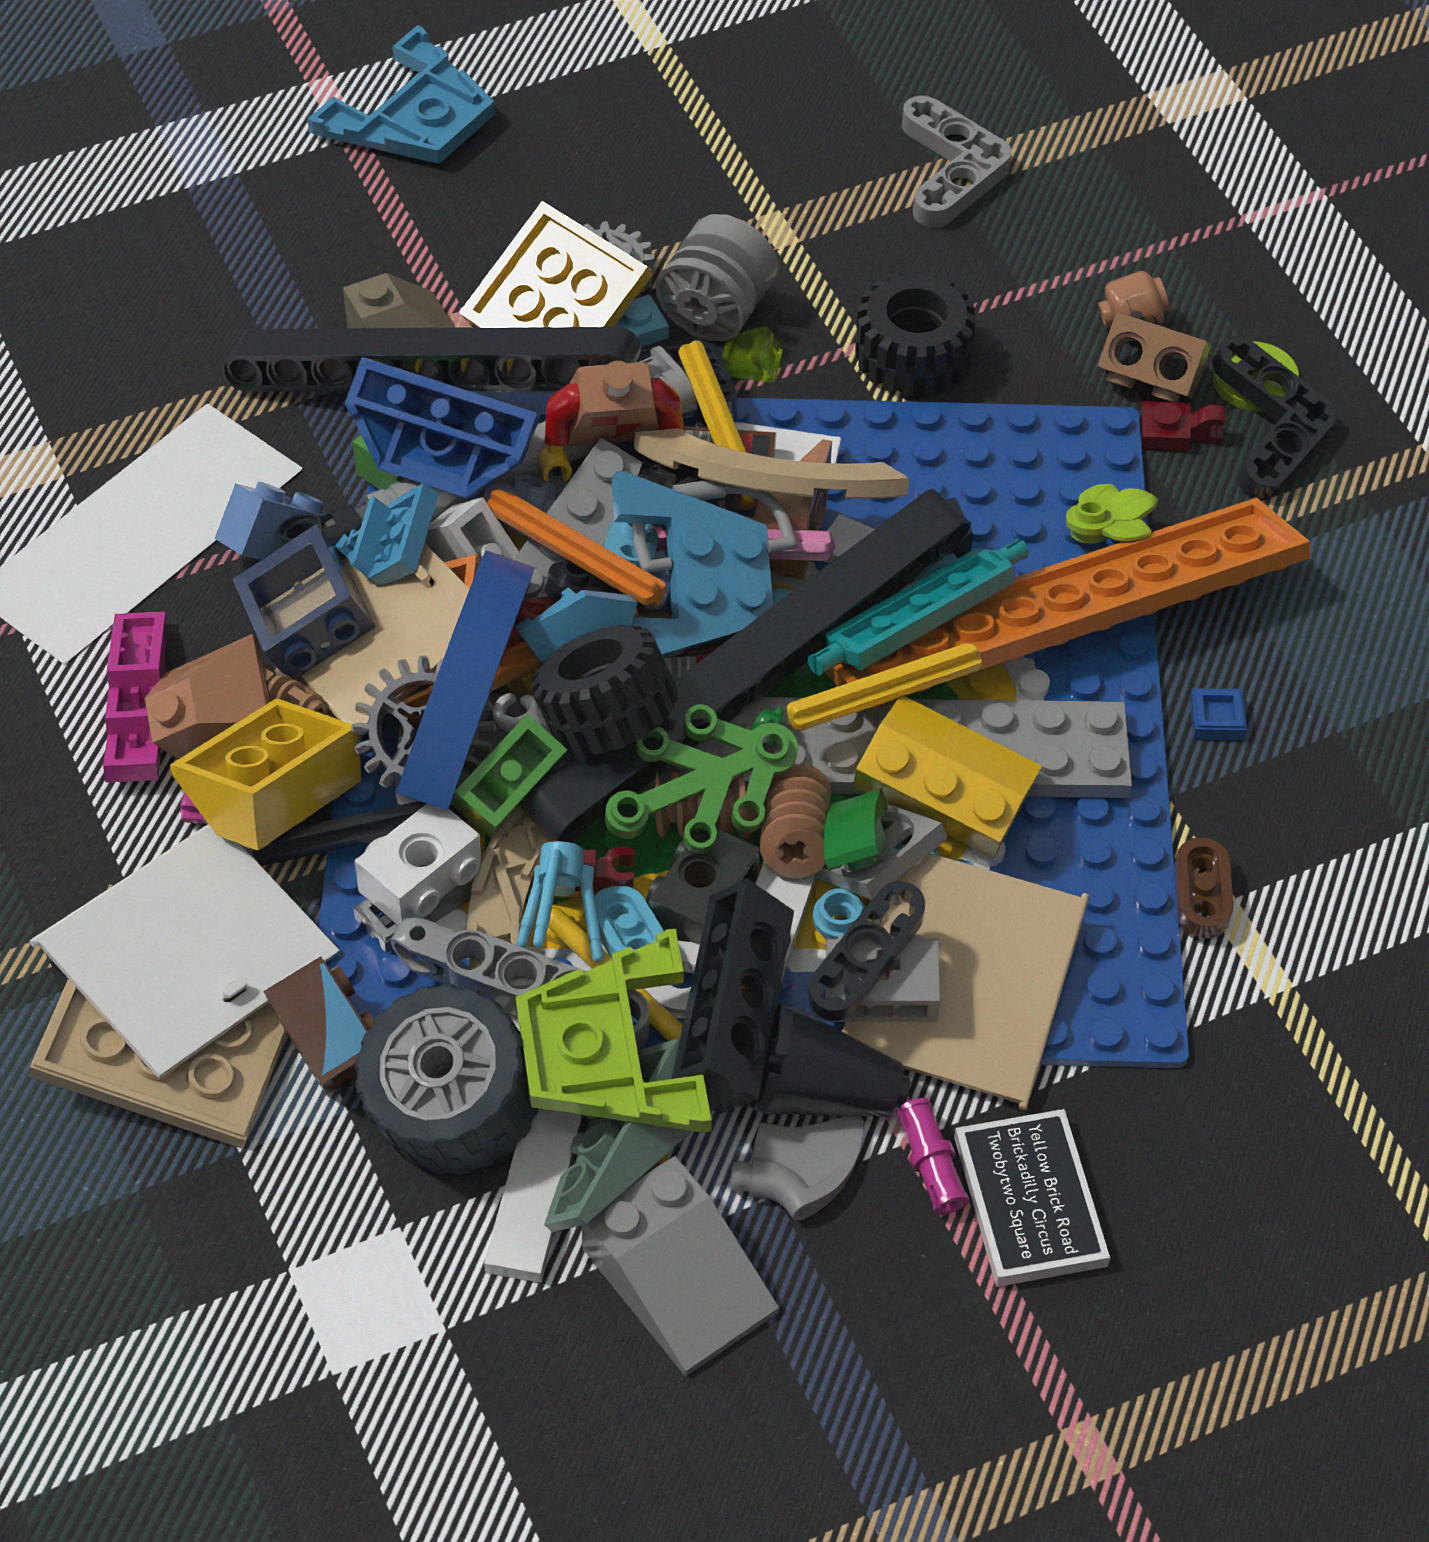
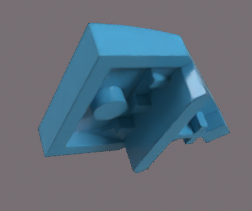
M423 482L393 500L389 506L372 496L368 502L361 528L358 531L355 529L351 530L349 537L344 534L335 547L339 552L347 556L350 560L349 563L378 585L393 582L416 572L439 493Z
M568 587L561 592L562 596L558 602L534 620L528 617L515 628L531 648L539 662L542 663L555 650L583 634L614 625H632L637 601L630 595L587 590H581L575 594Z

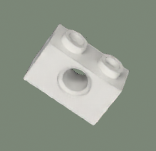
M426 804L355 860L358 891L397 925L406 918L425 917L435 909L442 897L457 885H465L477 874L481 861L480 834L450 809L447 811Z

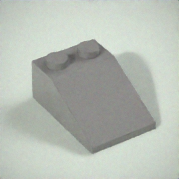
M673 1156L635 1181L592 1220L582 1225V1246L584 1252L685 1377L779 1313L777 1303L712 1199L676 1156Z

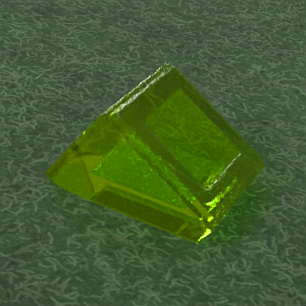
M765 326L738 333L735 337L726 340L722 357L731 377L772 382L776 380L783 349L770 329Z

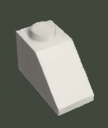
M483 497L453 504L430 523L425 539L431 550L443 562L477 554L482 560L486 550L514 560L519 552Z

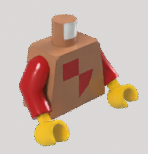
M613 361L608 365L583 366L577 369L570 384L553 394L547 403L544 442L549 447L543 449L538 456V463L544 480L548 482V473L555 466H560L564 482L571 478L572 468L563 449L565 445H593L597 443L600 437L610 443L631 442L635 440V432L677 428L685 431L679 394L674 387L659 377H652L649 364L645 362L625 363L623 361Z

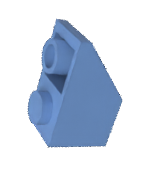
M258 481L256 488L235 483L214 539L242 556L262 560L282 547L278 536V528L285 520L299 514L310 513L321 517L328 513L321 510L323 505L321 500L301 492H295L292 499L285 497L286 492L264 482Z

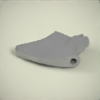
M844 1116L805 1127H785L760 1123L755 1140L752 1163L738 1160L732 1164L730 1187L737 1192L749 1191V1196L777 1202L788 1211L795 1221L803 1220L830 1203L850 1178L857 1163L862 1144L864 1120L860 1116Z

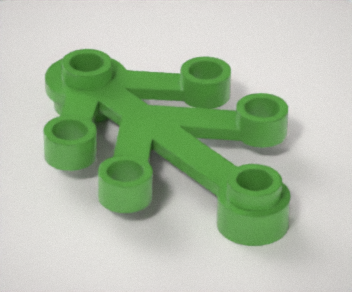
M694 705L686 712L684 719V731L687 736L696 741H704L710 738L740 751L722 758L669 740L666 731L658 726L647 733L646 736L636 741V752L639 757L648 762L661 760L692 772L640 795L632 791L616 793L607 803L605 824L608 830L619 838H634L640 835L646 828L649 815L704 792L696 817L690 820L685 827L683 842L685 847L692 853H707L713 848L716 841L717 829L715 825L731 780L753 770L745 796L739 798L734 804L731 820L738 830L746 833L754 832L763 823L765 816L764 801L773 776L785 773L796 761L798 755L796 737L788 728L777 723H765L753 730H749L717 719L714 710L707 705ZM698 716L704 717L709 721L710 726L705 729H697L691 724V719ZM654 737L662 743V746L657 750H649L642 742L646 738ZM766 741H775L780 745L781 751L776 754H770L764 750L762 744ZM623 804H631L637 809L638 813L633 817L626 818L620 815L617 809ZM745 807L752 808L757 812L758 818L753 821L743 820L739 815V810ZM695 829H703L707 831L710 839L699 843L691 838L690 833Z

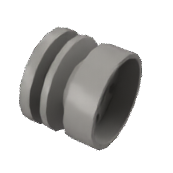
M710 214L696 222L679 249L665 266L656 280V295L665 313L676 325L689 334L708 341H725L738 334L778 274V260L771 244L761 232L747 222L725 214Z

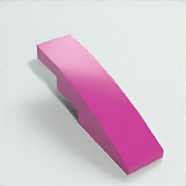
M165 611L115 614L106 671L109 685L105 713L107 741L103 762L106 783L159 779L161 748L152 743L145 697L166 673L167 619Z

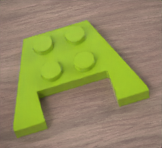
M669 929L656 934V941L634 951L631 946L612 954L611 961L591 970L583 972L581 968L516 996V1009L523 1043L531 1107L696 1132L711 1131L712 1119L703 1075L643 1082L627 991L684 983V970L676 929Z

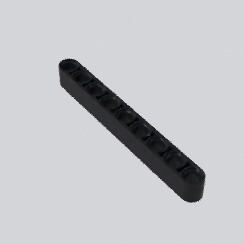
M617 326L244 330L238 335L222 365V375L229 385L247 392L349 391L361 358L364 357L467 391H559L570 384L576 370L583 366L608 365L613 361L637 363L641 353V343L632 331Z

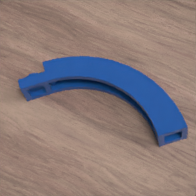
M487 550L485 551L441 663L396 793L448 811L506 646L527 595L535 567Z

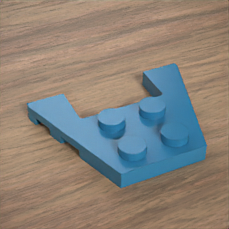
M417 25L393 45L394 60L418 72L414 78L370 115L332 97L308 117L307 121L309 132L314 135L440 164L495 115L494 101L464 70L458 71L449 62V54L441 46L435 47L429 41L428 33Z
M617 471L611 479L614 522L662 524L666 526L668 557L672 561V570H669L672 619L634 617L632 625L641 626L642 629H648L652 633L662 656L668 658L703 644L709 643L712 645L729 640L773 607L766 524L628 472Z

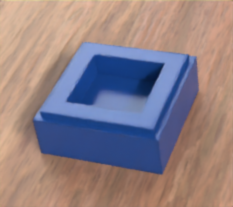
M1191 689L1189 702L1193 740H1245L1247 726L1243 689Z

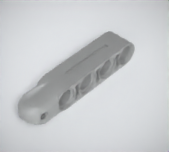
M418 917L406 918L400 922L390 941L397 955L413 972L444 984H455L456 987L466 988L468 986L477 989L482 995L492 997L501 1005L506 1013L517 1016L516 996L579 969L480 931L470 929L456 931ZM412 954L418 955L424 960H416ZM469 957L478 958L483 961L481 966L472 970L462 969L457 966L461 960ZM520 976L529 977L534 980L533 985L525 989H515L509 986L508 983L515 977ZM629 990L627 994L631 1016L638 1021L633 1028L637 1050H640L648 1041L650 1009L648 1001L643 994L637 990Z

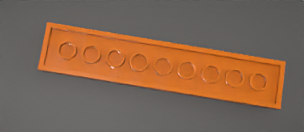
M1256 497L1151 532V536L1148 538L1120 542L1015 577L1013 584L955 616L952 620L922 635L912 643L880 659L877 663L863 670H859L848 663H840L825 673L838 687L965 643L977 646L982 660V667L979 670L1006 661L1018 660L1026 654L1050 646L1065 644L1071 639L1097 630L1109 629L1115 624L1142 615H1151L1159 609L1186 600L1198 599L1206 593L1227 586L1242 584L1248 579L1271 571L1286 569L1289 565L1310 559V541ZM978 671L969 673V674L964 675V676H961V677L971 676V675L977 673ZM931 687L926 688V689H923V690H920V691H917V692H923V691L929 690ZM882 703V704H879V705H876V706H873V707H870V708H876V707L882 706V705L885 704V703Z

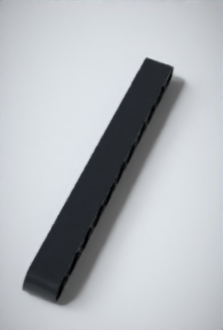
M927 490L674 680L677 687L678 700L673 704L675 708L671 714L663 719L664 722L659 727L666 731L669 740L696 748L704 741L693 740L684 731L685 715L692 706L698 704L707 705L714 710L717 719L729 723L806 664L810 655L826 648L825 633L900 592L952 552L969 533L971 522L936 490ZM698 716L691 719V724L697 729H705L710 726L709 721L704 717ZM654 737L646 738L642 742L649 750H657L662 746V743ZM636 741L625 747L603 754L575 755L532 788L523 800L521 810L552 842L572 843L605 818L607 803L613 795L622 791L637 793L656 779V771L660 776L673 765L661 760L656 762L643 760L636 752Z

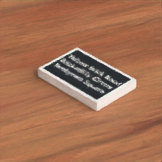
M1064 1109L955 1128V1143L996 1287L1108 1267L1110 1255Z

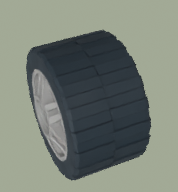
M441 984V986L437 987L426 986L416 989V992L407 996L399 997L393 1001V1004L384 1012L381 1011L373 1020L374 1024L368 1032H365L360 1043L361 1050L359 1056H356L355 1070L357 1071V1081H355L357 1094L363 1101L362 1107L368 1117L398 1154L402 1153L409 1163L418 1168H427L430 1172L437 1174H468L472 1170L479 1168L483 1170L494 1165V1162L504 1155L505 1157L516 1149L517 1143L526 1137L532 1127L531 1123L534 1116L538 1114L539 1108L531 1107L520 1031L510 1015L505 1013L496 1000L492 997H486L479 990L468 986L466 988L456 987L455 984Z

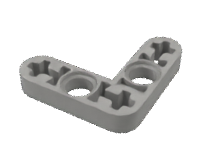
M915 96L905 102L902 117L904 132L951 161L915 191L913 216L915 220L926 227H942L951 222L1006 177L1009 173L1012 150L1010 145L1003 139L932 97ZM957 134L966 137L967 140L953 142L948 140L946 136ZM955 178H967L973 184L970 186H958L952 180Z

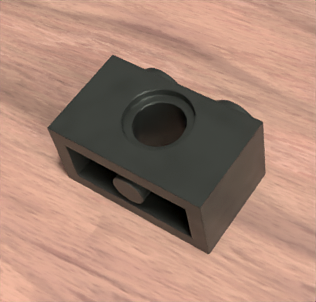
M716 828L717 837L715 844L707 853H692L685 847L682 840L674 854L673 866L665 877L658 876L653 881L646 896V903L663 931L676 929L678 941L693 942L700 945L710 896L745 879L756 883L759 876V847ZM698 829L692 839L703 843L708 841L710 837L707 831ZM695 885H704V886H707V887L697 888V887H693V886H695Z

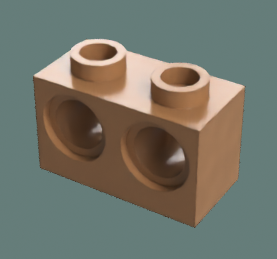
M1116 312L1098 367L1109 372L1107 381L1130 389H1134L1135 383L1138 381L1153 386L1152 396L1169 402H1179L1181 396L1190 399L1194 398L1212 345L1205 340ZM1129 341H1139L1143 349L1140 360L1134 365H1123L1119 357L1120 349ZM1182 355L1186 358L1188 364L1185 375L1178 380H1168L1164 374L1166 361L1172 356Z

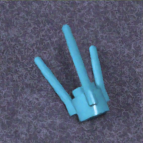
M561 841L548 842L541 846L540 863L535 866L533 886L516 941L518 946L524 948L527 945L538 912L533 944L538 948L542 947L548 930L554 896L573 895L575 887L580 886L592 958L595 962L602 961L601 935L593 892L594 867L583 864L584 849L581 846Z

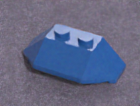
M364 357L361 358L345 401V405L351 417L354 418L360 434L379 470L420 484L424 482L432 488L468 500L524 462L541 416L536 412Z

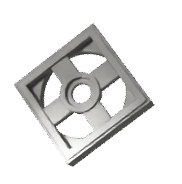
M887 804L889 808L880 821L882 825L889 827L884 831L888 841L881 852L876 855L877 861L867 867L850 872L846 871L844 865L840 868L828 870L825 863L822 870L816 873V878L873 899L883 886L895 882L945 841L947 835L942 822ZM909 835H912L911 840L902 850L895 849L899 843Z

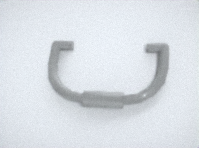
M709 480L672 486L673 490L702 501L725 498L726 494H744L756 498L770 508L777 520L782 535L780 539L767 541L768 552L790 550L797 546V539L787 512L781 502L769 492L729 486ZM633 523V543L641 569L648 573L672 570L670 557L651 559L646 543V524Z

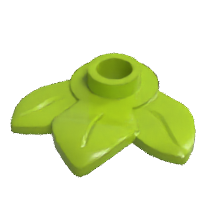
M1113 484L1095 485L1079 495L1078 504L1068 509L1066 512V525L1070 529V535L1082 543H1099L1108 537L1123 542L1148 538L1151 536V530L1141 519L1158 506V499L1153 494L1141 489L1128 488L1119 492Z

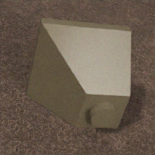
M388 273L343 287L348 328H455L432 291Z

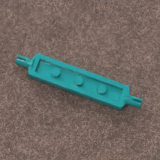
M1015 539L999 550L991 551L976 548L825 633L826 648L808 657L810 669L814 674L817 673L818 676L840 663H848L859 670H863L901 647L912 643L941 624L952 620L955 616L983 600L990 598L1014 583L1012 565L1029 556L1026 543L1023 540Z

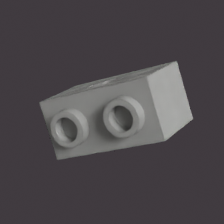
M915 934L887 969V980H879L852 1015L840 1021L826 1020V1022H937L940 1005L938 939H925L922 935ZM844 935L839 936L837 939H827L826 957ZM861 939L853 944L851 952L857 960L871 963L877 961L882 956L883 949L875 940ZM845 967L844 975L840 982L834 988L826 986V1000L829 1002L835 996L841 997L843 1000L845 999L844 985L851 976Z

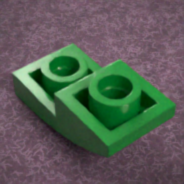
M882 788L834 803L829 808L824 829V860L828 870L844 865L846 871L850 872L867 867L877 861L876 855L881 852L888 841L880 821L889 808Z

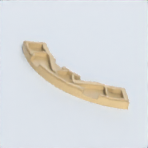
M680 428L635 432L634 449L650 460L674 470L679 468V463L699 469V478L729 486L804 497H813L814 488L845 490V499L893 498L908 495L909 477L884 462L836 464L784 460L749 454L715 445L690 435Z
M521 805L494 834L481 858L480 868L472 884L467 920V930L480 931L517 945L516 941L521 928L525 902L534 881L535 866L540 863L541 846L552 842L522 812ZM469 957L470 970L476 969L483 963L478 958Z

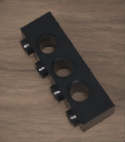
M749 879L721 890L709 898L671 1078L703 1075L709 1108L719 1114L759 1099V1094L764 1084L763 1073L768 1047L773 1035L772 1026L777 1000L782 989L781 979L786 953L791 942L790 932L794 910Z

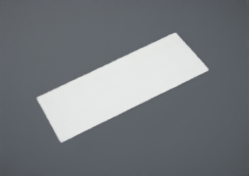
M206 404L0 566V618L62 664H66L113 625L115 614L128 613L216 541L214 538L235 483L256 488L259 481L281 488L302 470V467L211 405Z

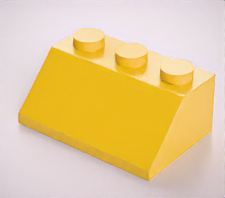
M906 696L899 697L881 722L859 762L855 772L853 787L865 793L882 788L887 804L942 822L947 835L995 858L1042 765Z
M278 698L170 764L172 776L216 835L255 850H260L269 845L277 837L298 823L303 822L307 817L362 781L360 755L355 751V746L359 744L358 734L352 732V724Z

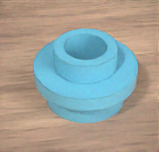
M842 888L833 889L826 892L816 902L813 909V924L822 936L828 939H837L848 931L866 907L854 892ZM837 915H841V916L846 917L847 919H846V920H836V919H833L832 917L837 916Z

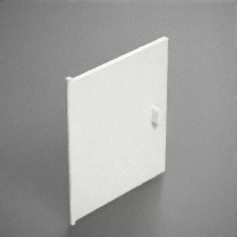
M209 824L29 940L33 947L40 946L158 1079L268 1004L263 992L264 990L320 956L327 963L339 954V949L241 844L216 835ZM242 990H245V992H243L242 994H240L238 997H236V998L233 999L232 1001L226 1002V1001H228L229 999H231L232 997H234L236 994H238L239 992H241Z

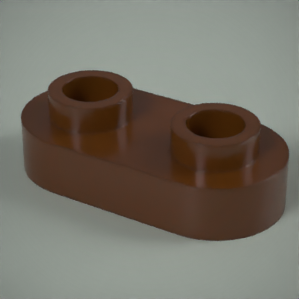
M1193 838L1181 845L1174 865L1177 919L1181 927L1189 934L1200 938H1212L1222 934L1228 928L1233 912L1230 857L1227 850L1220 843L1209 838ZM1193 869H1203L1207 873H1197ZM1197 913H1206L1210 917H1203Z

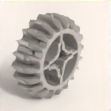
M419 656L418 672L415 673L411 672L410 665L406 659L398 660V669L401 677L396 680L387 669H381L378 674L387 686L382 691H379L370 683H367L364 687V691L376 699L373 706L362 702H357L355 705V711L369 716L368 723L358 722L352 724V732L355 734L369 735V740L357 744L355 751L359 755L374 751L376 756L369 760L364 768L371 774L384 766L387 770L379 781V784L384 788L391 786L397 777H402L417 730L412 726V722L404 717L403 713L407 712L416 719L418 716H423L426 705L419 708L410 707L396 697L412 687L421 685L434 686L443 658L439 661L435 673L430 672V661L427 656ZM491 701L486 702L482 715L494 709ZM386 711L395 716L404 728V736L398 745L399 750L393 758L387 752L382 738V723ZM479 722L464 767L469 764L475 770L482 763L473 757L476 749L485 753L493 751V744L488 741L479 740L480 733L496 732L497 725L495 722ZM463 772L458 782L460 785L468 778Z

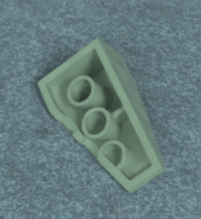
M679 1039L637 1050L644 1083L672 1078ZM584 1115L590 1120L586 1133L581 1132L574 1136L570 1150L577 1156L576 1162L561 1175L544 1226L551 1232L587 1224L692 1131Z

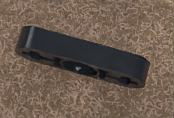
M895 881L883 886L813 973L809 982V1004L816 1015L828 1021H840L852 1015L917 933L924 920L925 899L922 892L915 885L905 881ZM903 901L909 903L910 916L904 913L899 914L892 922L889 934L883 927L889 919V903L894 906H899ZM872 939L881 945L883 954L875 962L864 963L853 956L851 947L858 940ZM845 967L851 974L844 985L845 999L843 1000L841 997L835 996L830 1002L824 1000L825 988L823 986L834 988L843 978Z

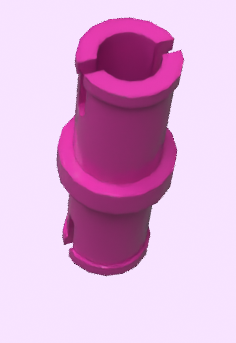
M918 1098L901 1105L902 1109H897L896 1115L901 1121L912 1150L909 1156L913 1170L920 1172L933 1204L934 1213L946 1215L964 1207L963 1204H968L969 1198L963 1189L952 1161L955 1157L954 1148L950 1141L944 1140L932 1111L930 1100L928 1098Z

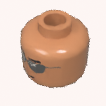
M1138 271L1110 281L1105 287L1106 300L1098 303L1106 329L1111 328L1116 312L1162 326L1164 323V314L1171 312L1160 277L1152 279L1151 275L1146 271Z

